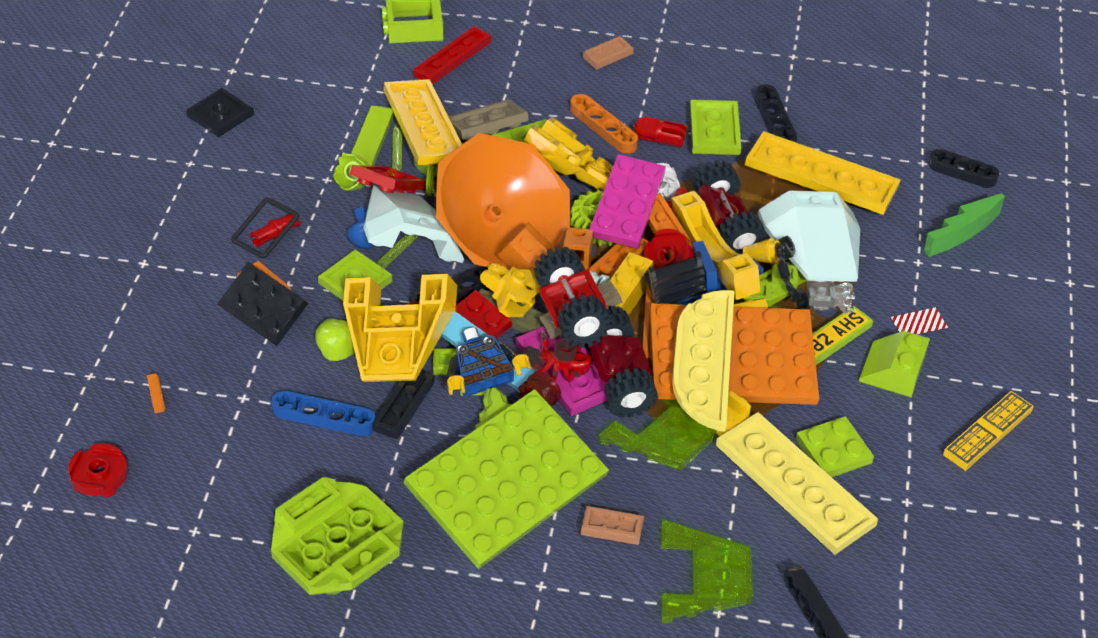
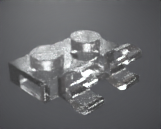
M807 280L809 306H813L817 310H828L829 307L836 308L838 306L844 313H852L854 311L853 306L848 305L852 304V299H855V293L852 292V284H834V281Z

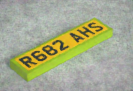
M853 306L814 332L813 344L816 365L871 328L873 320Z

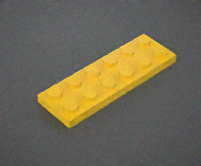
M430 79L384 82V93L418 165L429 166L438 164L443 158L462 145Z
M765 131L762 132L746 157L745 162L746 166L777 176L780 179L788 180L802 187L818 192H837L847 203L882 215L885 214L900 184V179Z

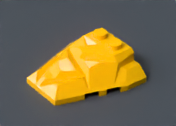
M554 117L548 119L542 128L537 125L530 128L524 143L534 145L554 170L564 175L575 174L578 180L598 188L600 191L605 190L613 166L604 158L598 157L597 160L591 156L593 148L587 144L584 146L576 140L577 135Z

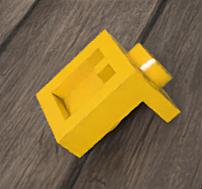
M729 391L725 432L715 429L711 430L721 436L747 420L750 415V404L744 398Z

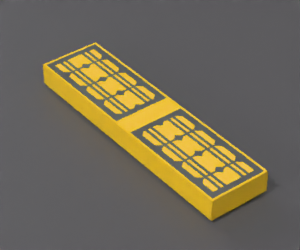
M1010 391L946 447L943 456L963 470H968L1032 412L1034 406Z

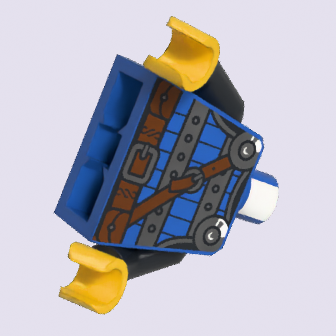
M477 328L466 329L462 332L465 343L456 347L457 354L450 360L446 375L449 395H453V390L460 389L464 397L486 391L488 388L514 382L513 368L518 376L521 375L520 369H532L529 358L525 354L519 355L503 342H497L492 335L480 338Z

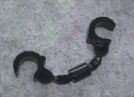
M787 235L778 239L781 244L776 246L780 278L785 282L786 288L791 295V302L798 301L799 309L808 310L811 304L807 293L802 287L795 289L790 282L791 274L788 263L785 260L794 257L796 250L792 239Z

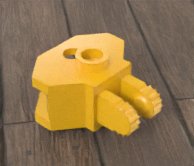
M493 263L488 267V270H484L480 274L481 283L494 291L492 297L497 301L499 312L506 317H523L535 305V296L540 293L539 288L541 287L535 277L534 270L516 269L515 267L508 270L504 266H500V264ZM517 302L522 303L524 306L518 305Z

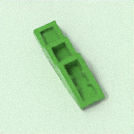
M1001 193L960 206L958 215L944 219L941 229L928 232L924 252L928 257H931L975 236L1000 214L1005 196Z

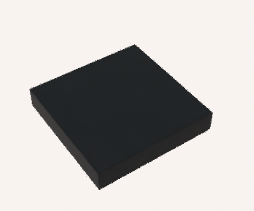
M220 88L188 108L186 114L187 117L219 138L253 116L254 108L225 89Z

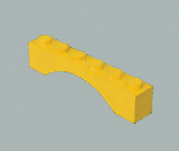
M695 191L672 197L674 215L688 237L691 238L692 243L697 241L704 242L717 270V277L727 290L734 291L735 300L760 293L758 265L748 253L738 254L726 244L715 227L705 202Z

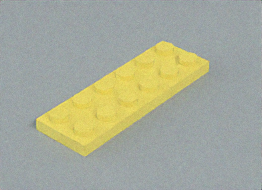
M759 412L717 438L716 446L834 555L877 526V517Z

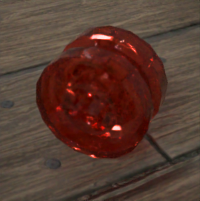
M542 371L532 372L527 380L517 389L520 391L518 394L520 399L535 389L551 407L562 396L557 382Z

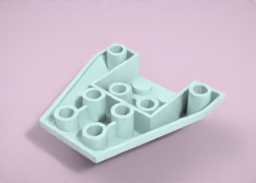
M373 186L363 226L368 243H372L375 246L392 248L400 231L408 235L415 234L433 240L439 258L448 262L456 261L463 263L464 257L460 247L437 220L436 210L423 198L406 192L399 193L394 191V193H388L380 190V186Z
M788 191L759 209L760 221L771 238L778 240L788 235L792 239L796 251L794 257L789 259L808 281L857 282L860 227L853 211L837 192Z

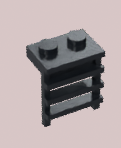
M700 251L695 253V259L693 257L656 270L653 266L649 268V272L644 273V278L654 303L672 304L706 293L704 264Z

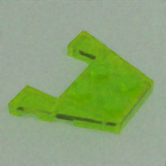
M659 399L670 407L639 435L616 420L599 434V442L608 446L609 443L621 446L622 451L628 453L636 451L647 455L648 460L682 470L716 438L717 431L691 418L681 408L677 400Z
M662 520L661 549L692 550L693 595L662 593L661 623L673 622V618L685 615L687 618L698 616V612L714 609L716 612L752 603L753 586L750 546Z

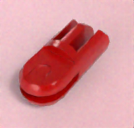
M642 117L636 121L634 132L642 140L682 148L688 127L685 124Z

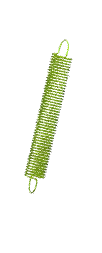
M393 129L392 168L395 166L399 170L402 168V129L400 131L399 129H396V131Z
M406 234L377 261V264L381 263L383 269H385L420 235Z

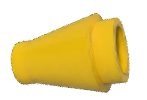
M770 238L744 246L743 254L748 253L752 259L758 262L775 264L779 261L776 246L781 243L779 240Z

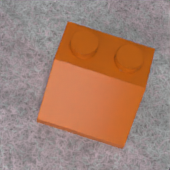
M528 222L497 256L510 268L534 270V268H537L535 265L536 260L541 261L539 256L542 253L547 256V250L549 249L555 252V247Z

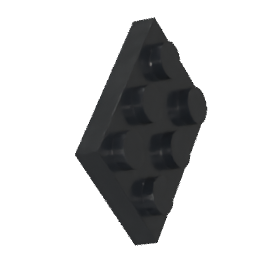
M248 262L217 305L272 344L278 346L309 303Z

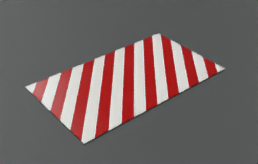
M936 307L891 317L899 332L906 331L917 335L948 328Z

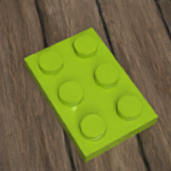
M691 100L692 154L740 155L741 137L738 101Z

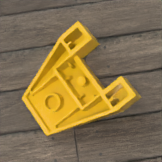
M448 274L422 275L420 304L380 306L382 288L371 277L345 278L343 306L361 380L363 382L416 381L456 310L457 284Z

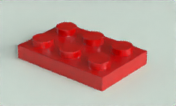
M352 165L350 175L358 177V182L366 185H372L373 183L380 185L379 189L388 193H394V191L399 193H405V191L415 193L416 190H426L425 179L388 166Z

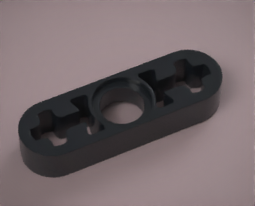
M943 149L932 151L929 167L935 172L984 188H992L997 184L999 170L993 165ZM958 167H966L969 170H961Z

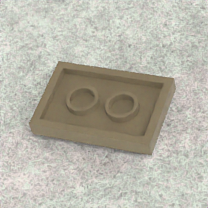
M509 99L448 116L458 137L467 141L478 133L494 134L499 132V129L518 127L522 122L529 121L528 112Z

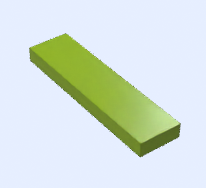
M371 105L351 154L361 156L368 165H375L395 115L392 108Z

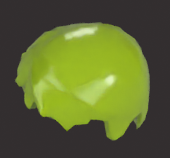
M343 152L342 157L338 158L339 165L334 170L333 178L340 188L345 191L361 190L366 184L358 182V177L350 175L352 165L368 164L364 158L357 154H346Z
M330 318L320 324L316 330L315 339L318 348L327 360L339 361L354 354L347 321Z

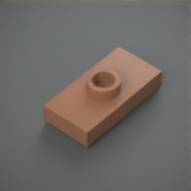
M619 36L583 51V58L597 70L632 55L633 47Z
M586 506L581 535L639 545L644 516Z

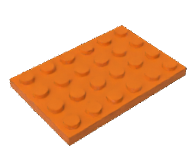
M650 304L653 382L658 392V399L677 400L672 386L675 339L680 315L687 305ZM733 307L728 392L732 391L747 402L817 405L819 391L810 310Z

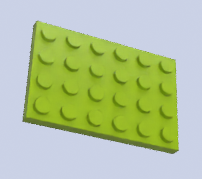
M534 389L405 477L404 484L472 563L480 569L608 474L609 469Z

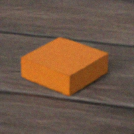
M156 373L146 375L154 413L164 412L165 405L159 377Z

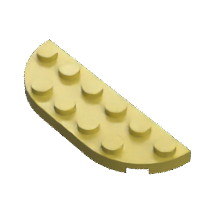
M730 290L706 293L702 295L701 299L692 304L689 303L680 315L676 330L672 376L673 391L681 408L698 423L724 432L727 424L734 291Z

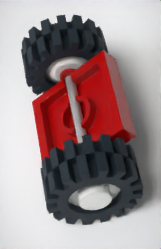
M559 246L555 247V252H552L551 249L547 250V256L542 253L539 256L541 261L536 260L535 265L537 268H534V273L541 287L539 288L540 295L555 327H560L565 340L574 347L578 344L579 348H584L585 343H587L588 347L593 346L592 341L594 340L599 343L602 341L601 335L603 337L607 336L606 330L611 328V319L606 311L605 300L589 269L585 270L578 254L573 249L570 251L568 247H564L562 251Z

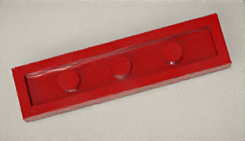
M473 26L414 68V77L419 80L430 79L433 85L490 44L491 35Z

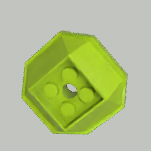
M322 477L276 508L271 546L272 558L309 595L322 593L336 595L341 591L352 590L400 556L404 531L403 520L364 485L336 482L335 479Z

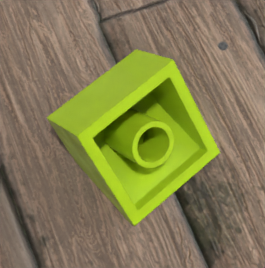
M901 331L873 341L859 382L912 398L925 360L930 338Z

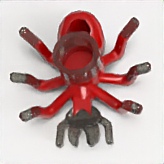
M541 331L543 351L531 346L525 347L524 354L528 356L531 368L537 370L538 376H543L554 365L552 372V381L554 382L557 380L559 369L563 371L566 380L571 382L574 377L579 378L585 375L591 367V356L586 353H579L581 348H579L578 344L576 347L572 346L570 342L568 343L565 340L562 332L560 340L555 344L554 352L548 348L546 331Z

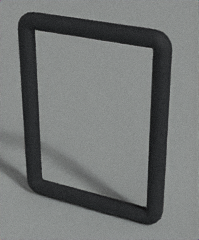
M266 197L231 237V242L260 258H266L299 219L300 215L291 208ZM268 202L294 217L266 251L261 253L237 240V238Z

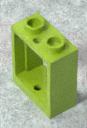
M386 0V7H382L384 34H388L389 43L443 40L440 0ZM431 15L432 18L429 20L393 21V17Z

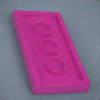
M618 154L589 229L593 231V237L638 249L666 173V166Z
M544 326L516 337L515 344L522 354L528 356L530 364L534 368L538 364L543 368L546 364L539 357L542 355L541 352H543V338H548V348L552 352L558 349L560 340L565 341L564 348H568L573 352L576 348L565 340L563 334L551 340ZM585 347L581 348L579 353H586L592 358L590 370L586 374L581 375L579 378L574 377L573 381L568 382L563 371L559 369L557 380L554 382L552 381L554 365H552L541 376L542 380L570 416L607 401L604 389L605 384L609 382H601L594 359Z

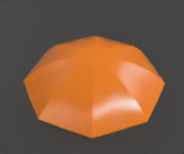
M478 133L438 162L436 218L474 265L489 267L491 264L497 263L510 270L511 268L497 255L528 222L554 247L560 246L561 250L563 249L567 228H570V189L534 145Z

